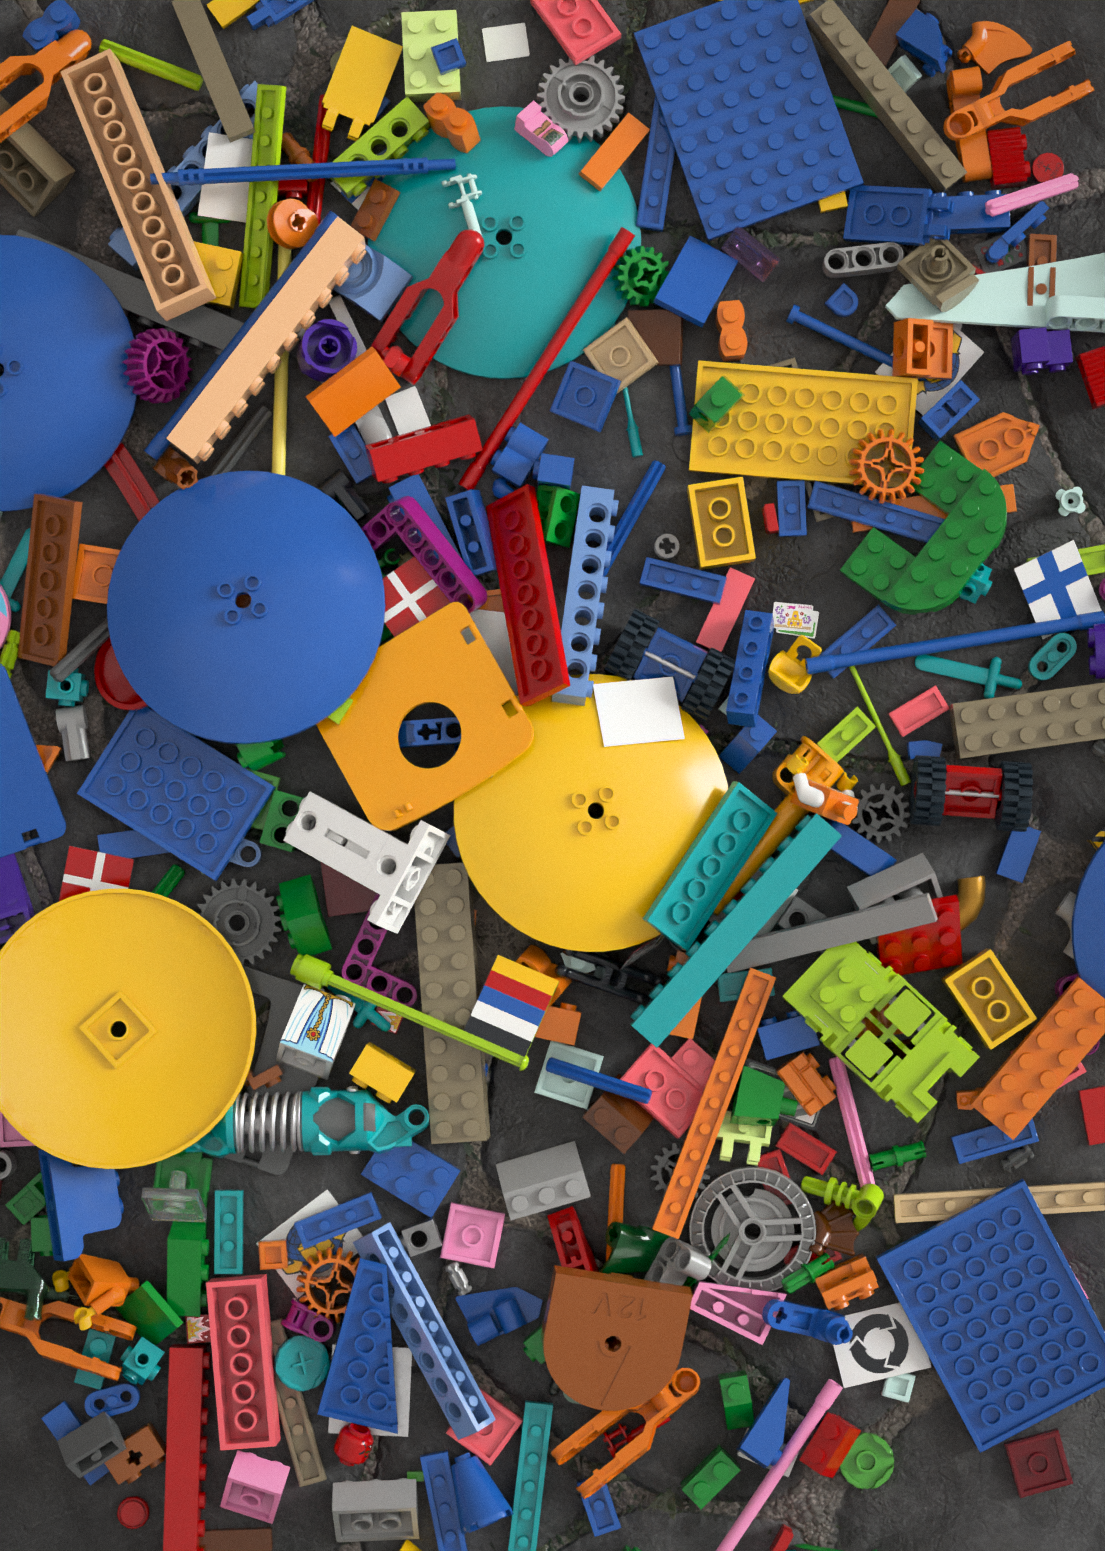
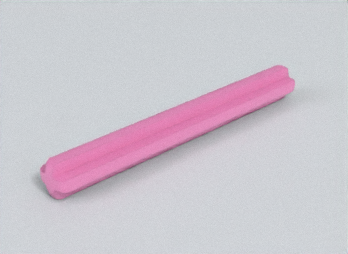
M836 1056L829 1059V1065L861 1188L865 1184H875L846 1066Z

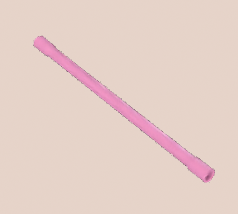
M828 1379L816 1397L815 1403L783 1449L781 1457L771 1467L716 1551H733L826 1410L831 1407L843 1389L838 1383Z

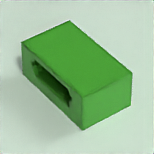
M423 1470L407 1471V1479H416V1482L424 1481Z

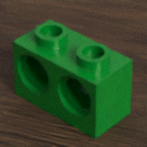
M538 485L536 497L544 542L550 546L569 548L580 494L558 486Z
M278 790L274 791L260 839L261 844L294 852V846L287 842L280 843L277 840L276 832L281 827L287 828L294 821L299 812L300 803L304 798ZM288 801H294L298 805V812L292 817L284 813V805Z

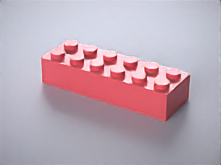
M267 1274L212 1278L206 1282L220 1451L274 1447L279 1443L281 1437Z

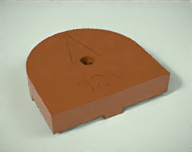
M554 1265L541 1335L547 1368L555 1383L566 1395L576 1402L598 1410L617 1411L629 1409L653 1398L671 1380L679 1364L693 1296L690 1287L637 1279L625 1274L612 1272L606 1274ZM610 1336H616V1339H613V1341H607V1338H610Z

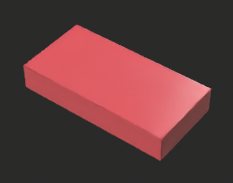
M935 685L888 713L901 737H904L950 708Z

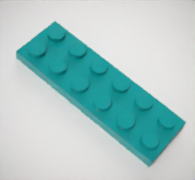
M733 781L643 917V920L679 948L688 951L778 813L741 783Z

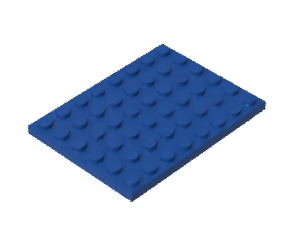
M722 0L634 33L637 46L708 241L863 185L862 176L798 0Z
M1023 1179L876 1256L980 1453L1105 1387V1331Z

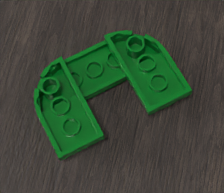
M939 441L920 466L924 469V473L914 474V476L921 480L920 484L912 482L910 484L914 487L915 493L948 516L917 557L873 527L840 569L841 574L895 611L905 614L917 615V613L936 612L953 603L962 594L963 588L994 548L998 547L1006 529V500L999 483L987 470H981L941 441Z

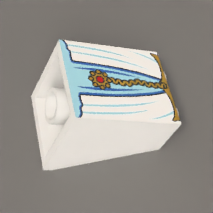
M304 984L280 1041L276 1061L328 1080L351 1020L355 1003L351 1002L346 996H334L326 993L323 988L319 990Z

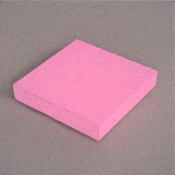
M451 1202L440 1258L494 1268L505 1213Z

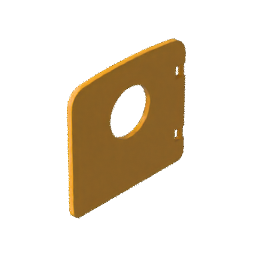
M452 602L381 645L367 675L357 690L349 697L353 700V703L340 724L338 725L328 718L316 724L368 820L374 827L383 831L397 830L465 794L527 751L534 738V729L530 719L519 703L467 608L459 602ZM468 627L476 639L470 644H467L461 633ZM508 701H511L517 711V714L510 718L502 706ZM426 703H438L448 707L458 718L461 726V742L455 755L445 764L436 768H420L411 764L402 754L398 742L399 728L404 717L415 707Z

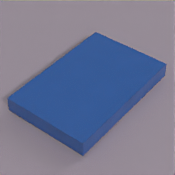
M689 236L653 303L702 328L734 271L738 260Z

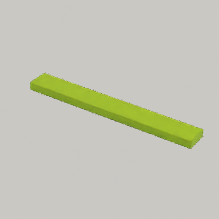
M257 84L254 119L255 133H253L251 166L280 165L286 98L285 86ZM278 181L249 182L239 307L256 308L269 292L273 239L267 229V216L270 208L277 203Z

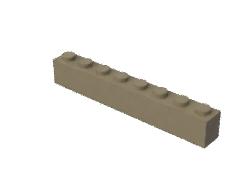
M827 0L813 11L806 20L809 30L937 193H944L957 183L967 171L833 0Z

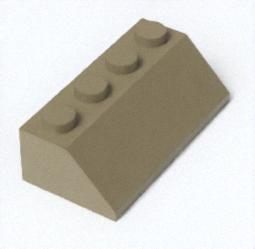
M0 95L1 116L12 106ZM27 122L0 143V184L33 217H36L66 188L75 170Z

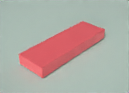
M731 567L726 575L727 580L720 605L713 604L696 640L697 644L708 649L714 648L722 652L755 580V578Z

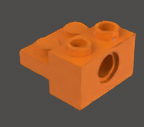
M906 318L894 322L892 376L918 379H952L953 324L915 318Z
M863 1253L835 1265L833 1269L828 1270L815 1279L827 1309L833 1308L834 1311L847 1307L849 1305L848 1301L859 1297L861 1300L875 1293L874 1289L879 1287L875 1274Z

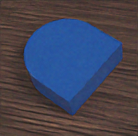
M843 283L824 305L837 316L848 317L857 309L858 298Z

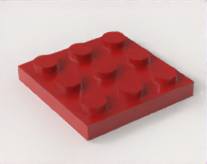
M957 895L931 899L938 918L936 922L877 936L878 960L882 963L881 966L886 969L890 965L896 974L905 975L961 965L960 910Z

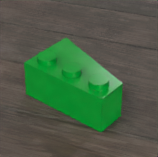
M175 1215L167 1239V1304L178 1316L200 1317L202 1308L208 1305L207 1290H204L205 1281H208L209 1265H206V1256L209 1253V1239H207L208 1217Z

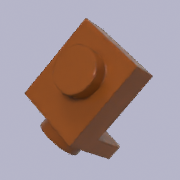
M278 1063L255 1076L250 1066L244 1084L246 1087L251 1085L253 1090L265 1084L268 1089L282 1081L279 1076L285 1073L281 1064Z

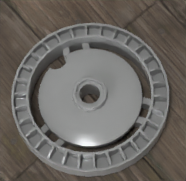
M757 1166L735 1168L713 1179L696 1200L689 1226L690 1242L693 1247H696L707 1257L711 1254L705 1238L704 1224L708 1209L716 1198H718L720 1204L714 1213L711 1225L712 1240L715 1248L730 1233L728 1242L719 1252L720 1256L725 1260L723 1265L714 1258L708 1274L718 1284L774 1291L783 1287L781 1284L782 1279L800 1269L801 1264H807L810 1260L812 1252H809V1246L815 1244L814 1240L816 1238V1224L812 1206L800 1187L780 1172ZM761 1183L779 1190L792 1202L799 1217H792L786 1204L775 1194L764 1189L755 1188L752 1195L744 1196L737 1185ZM731 1188L734 1193L725 1198L722 1193ZM748 1224H757L761 1232L755 1237L749 1236L745 1232V1227ZM794 1224H801L802 1233L794 1234ZM793 1241H800L792 1259L778 1271L760 1277L743 1276L745 1271H762L775 1266L787 1255ZM729 1265L739 1269L737 1274L727 1270Z

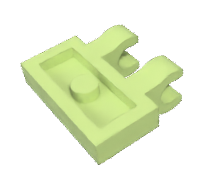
M726 1111L716 1138L722 1140L719 1160L730 1162L734 1142L749 1144L747 1165L758 1166L761 1146L769 1147L772 1126L729 1123L732 1111Z

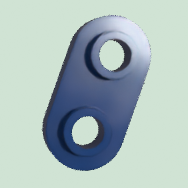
M123 1382L95 1390L85 1400V1411L92 1418L103 1411L109 1416L130 1411L139 1403L140 1391L131 1382ZM128 1391L131 1394V1399L124 1400L122 1392ZM96 1399H102L105 1406L103 1408L97 1407L95 1404Z

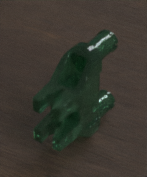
M0 1238V1292L25 1293L27 1301L24 1319L41 1321L44 1296H47L50 1288L34 1267L35 1252H32V1240L20 1239L17 1261L8 1260L10 1242L6 1241L5 1238Z

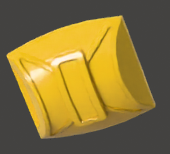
M800 635L787 653L784 650L779 652L771 661L768 669L771 681L779 689L787 693L799 694L807 687L812 677V674H807L805 658L802 661L796 658L798 656L797 648L801 645L809 647L812 652L811 657H817L822 652L821 647L804 635Z

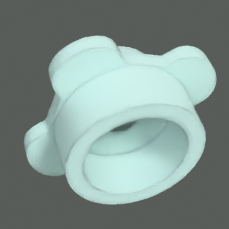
M1074 487L1067 491L1063 489L1057 491L1055 496L1059 500L1060 508L1058 512L1060 515L1067 516L1072 512H1077L1078 514L1084 512L1083 491L1080 487ZM1069 499L1073 500L1072 504L1068 503Z

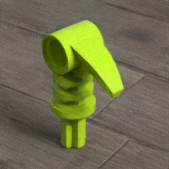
M805 1176L801 1183L803 1192L824 1197V1204L830 1205L835 1200L836 1206L840 1207L844 1203L845 1208H851L856 1215L853 1225L857 1231L862 1230L868 1225L884 1198L883 1191L875 1184H865L858 1191L854 1184L850 1188L847 1187L846 1182L838 1185L837 1178L831 1177L829 1182Z

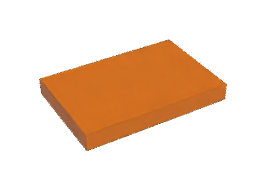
M370 347L308 394L306 398L330 432L336 437L401 386L377 351Z

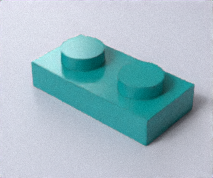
M90 1328L82 1355L90 1358L96 1357L101 1361L109 1363L117 1337ZM78 1369L74 1383L100 1390L103 1387L105 1377Z

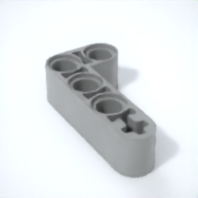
M669 1237L662 1244L643 1280L683 1286L688 1276L699 1281L705 1279L711 1270V1260L696 1247L674 1237Z

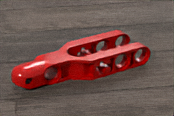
M473 229L461 231L450 248L442 256L430 277L406 288L371 345L380 356L386 346L389 347L392 342L397 340L396 334L405 320L410 319L429 288L437 290L443 298L444 306L401 376L412 385L423 375L459 317L458 291L484 249V239L478 231Z

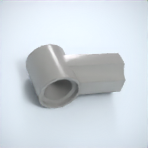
M84 704L56 709V721L58 730L62 733L66 761L90 758L86 733L88 718Z

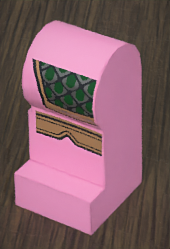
M533 100L517 115L514 130L543 154L552 157L567 144L568 137L561 127L553 124L541 112L542 107Z

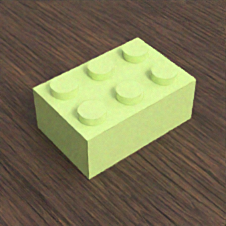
M457 11L401 12L405 96H408L412 102H426L436 93H442L452 100H461L460 69L441 76L431 51V47L455 38L458 40Z

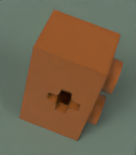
M150 1421L124 1438L127 1449L106 1461L105 1465L118 1485L125 1480L130 1484L142 1475L140 1472L148 1465L152 1469L165 1460L163 1455L166 1454V1444ZM133 1452H141L142 1455L139 1459H132L130 1456Z

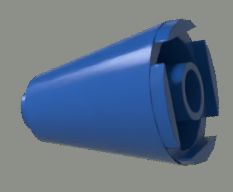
M469 1452L454 1458L456 1464L451 1466L462 1535L497 1522L498 1519L507 1518L514 1514L511 1506L477 1456L471 1457Z

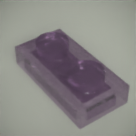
M739 226L733 230L721 247L722 250L738 260V263L762 282L770 276L781 260Z

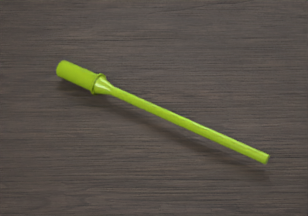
M850 666L849 669L888 750V762L891 763L900 785L904 786L910 783L911 780L901 761V755H898L892 748L855 666Z

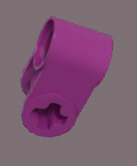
M292 1298V1306L286 1319H282L281 1324L294 1332L303 1334L318 1342L330 1339L336 1331L335 1319L332 1316L330 1319H327L325 1317L326 1313L323 1312L314 1318V1315H317L315 1307L312 1310H308L309 1303H300L298 1298ZM318 1321L328 1323L330 1329L328 1334L323 1335L316 1330V1323Z

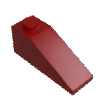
M571 1206L548 1215L561 1266L599 1272L574 1207Z

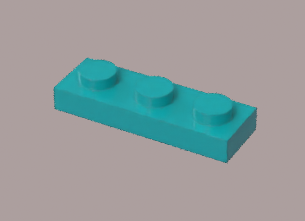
M215 1190L214 1274L243 1273L244 1190Z

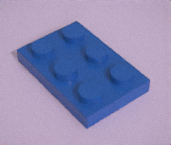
M412 1140V1147H395L391 1151L382 1154L374 1153L361 1175L432 1218L458 1176L460 1169Z

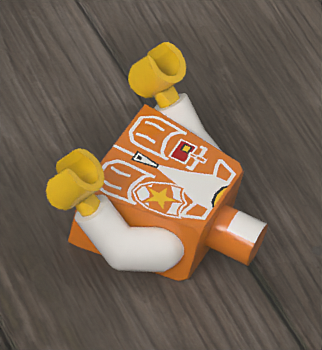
M795 754L787 763L788 770L795 775L793 777L795 791L790 802L820 816L849 825L858 811L859 800L855 798L852 788L858 782L857 777L853 775L849 779L847 773L844 772L836 782L839 790L807 779L806 774L802 773L808 766L806 758L803 756L799 758Z

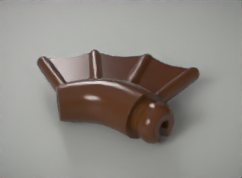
M833 1200L821 1212H814L816 1238L814 1240L815 1244L809 1246V1252L811 1251L812 1254L815 1253L817 1254L816 1256H821L823 1250L831 1249L854 1256V1241L859 1232L853 1225V1210L845 1208L843 1203L840 1207L836 1206L835 1200Z

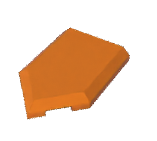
M1002 412L953 435L961 456L981 470H987L995 477L1027 462L1040 425Z

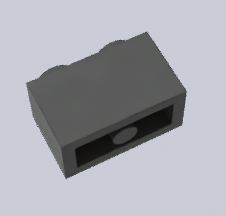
M105 1411L57 1441L65 1465L79 1479L127 1449L118 1424Z

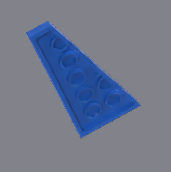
M360 1258L317 1415L398 1434L387 1265Z

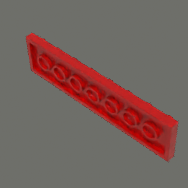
M529 484L486 506L520 704L526 707L570 686L535 487Z

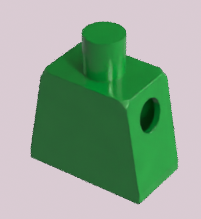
M722 376L694 405L689 415L709 433L745 394L726 376Z
M743 1066L736 1086L729 1123L771 1127L778 1121L779 1114L794 1117L798 1101L783 1097L785 1088L783 1081L750 1067Z

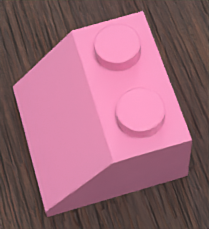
M237 1450L220 1507L273 1524L290 1467L278 1461H270L258 1457L251 1452Z

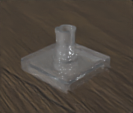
M172 1171L169 1188L142 1189L141 1199L152 1221L206 1222L207 1210L198 1189H185L187 1180L185 1172Z

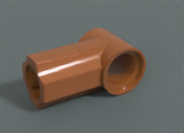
M171 447L167 449L153 467L163 478L171 484L174 482L182 489L189 488L198 482V471Z

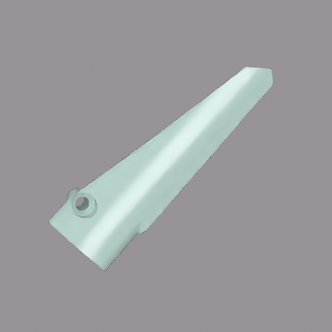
M1105 253L975 275L979 279L975 288L961 303L947 312H941L913 284L903 285L886 304L885 308L896 320L915 318L942 323L1022 328L1046 327L1047 329L1054 330L1069 329L1070 331L1105 333ZM1029 267H1034L1033 306H1027ZM1050 267H1056L1055 296L1049 298ZM1040 283L1045 284L1047 287L1046 293L1042 295L1036 292V286Z

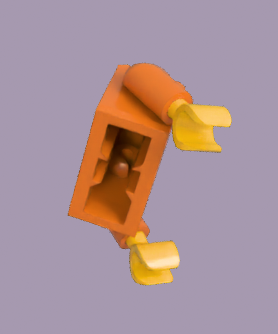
M81 1254L74 1260L72 1267L69 1268L70 1271L57 1270L52 1276L56 1292L66 1291L69 1288L68 1280H70L84 1305L91 1306L90 1308H78L74 1312L75 1324L79 1323L80 1330H87L91 1327V1316L94 1314L98 1316L111 1306L123 1305L127 1294H131L139 1287L138 1278L128 1277L120 1263Z

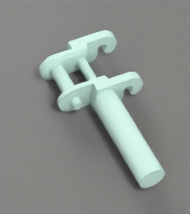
M470 173L464 178L458 175L450 178L448 182L447 180L442 181L443 187L458 183L462 194L461 199L456 200V203H449L448 206L450 209L462 206L468 229H473L481 234L473 204L470 202V199L474 198L476 200L478 196L482 195V191H477L474 180L477 179V175H471ZM469 182L472 193L466 194L463 184Z

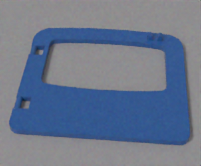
M0 664L1 858L28 847L59 838L65 833L67 827L9 675L2 664ZM33 829L37 830L39 837L24 841L22 833Z

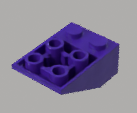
M15 853L0 858V945L7 943L23 924L35 916Z

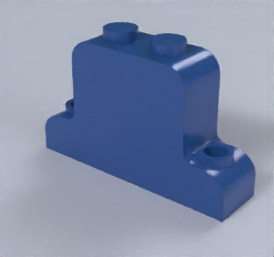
M40 1149L38 1153L53 1257L56 1261L73 1260L82 1254L84 1248L83 1236L85 1234L113 1229L120 1224L124 1207L121 1198H119L117 1188L120 1184L119 1175L115 1169L94 1168L83 1165L72 1166L71 1162L55 1157Z

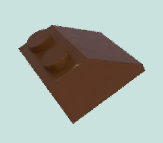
M618 1073L615 1078L620 1079L622 1076ZM605 1090L582 1114V1117L623 1154L642 1135L654 1119L635 1100Z

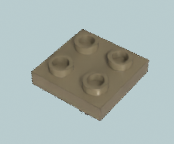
M930 239L929 243H925V246L916 248L897 265V269L934 306L936 295L968 275L975 274L976 270L948 240Z

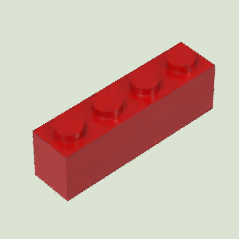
M469 414L365 445L372 475L378 482L382 481V483L394 482L398 479L397 476L406 473L409 476L424 472V468L434 465L435 468L444 467L450 464V460L459 457L461 460L470 459L476 456V452L483 450L475 419Z

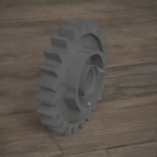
M232 879L231 886L222 881L220 890L212 886L213 895L203 894L206 904H197V906L202 910V913L199 915L207 920L224 937L244 967L246 959L251 964H255L256 955L264 959V949L270 952L273 951L270 942H279L274 933L282 931V928L276 926V922L280 921L281 918L275 915V912L279 910V906L271 905L275 897L266 898L265 896L267 888L258 891L257 882H254L249 887L247 879H243L241 885H238L236 879ZM235 915H241L245 919V926L240 931L235 930L231 925V920Z

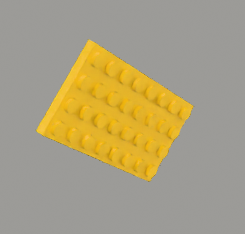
M698 360L694 405L722 376H726L745 396L709 433L693 419L689 471L853 485V481L858 479L859 476L849 475L850 470L857 469V466L849 464V460L859 458L852 453V450L854 448L863 450L858 444L860 439L865 440L869 444L867 434L871 432L878 439L877 431L879 429L883 430L884 437H887L889 429H894L893 438L896 439L900 432H904L905 435L902 439L904 443L910 438L913 439L918 378ZM885 444L873 447L868 451L865 459L881 458ZM893 446L895 459L908 465L904 453ZM888 456L883 464H878L884 468L885 476L890 469H895L889 465ZM864 468L868 479L879 487L878 474L873 470H869V468ZM908 474L891 475L888 488H895L901 485Z

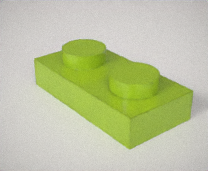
M857 706L816 745L835 762H838L876 726Z

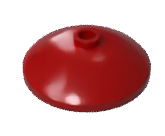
M109 638L101 646L94 667L95 681L100 694L108 703L119 709L139 710L147 707L148 705L135 692L125 677Z

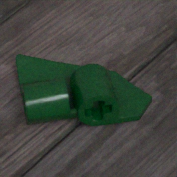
M612 1222L606 1231V1242L613 1249L600 1273L648 1271L662 1244L671 1236L643 1225L635 1227Z

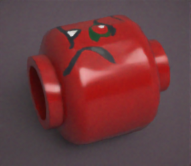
M354 1423L345 1425L340 1429L334 1444V1452L342 1464L354 1466L355 1464H362L367 1460L374 1443L370 1429L367 1426Z

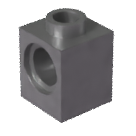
M434 1217L403 1227L401 1230L402 1235L398 1236L405 1251L409 1252L410 1257L440 1247L443 1244ZM415 1231H423L427 1235V1241L424 1244L418 1245L413 1242L412 1234Z

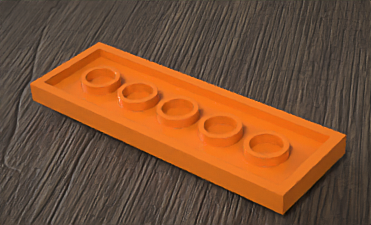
M1077 976L973 1098L970 1105L1014 1140L1104 1035L1105 999Z

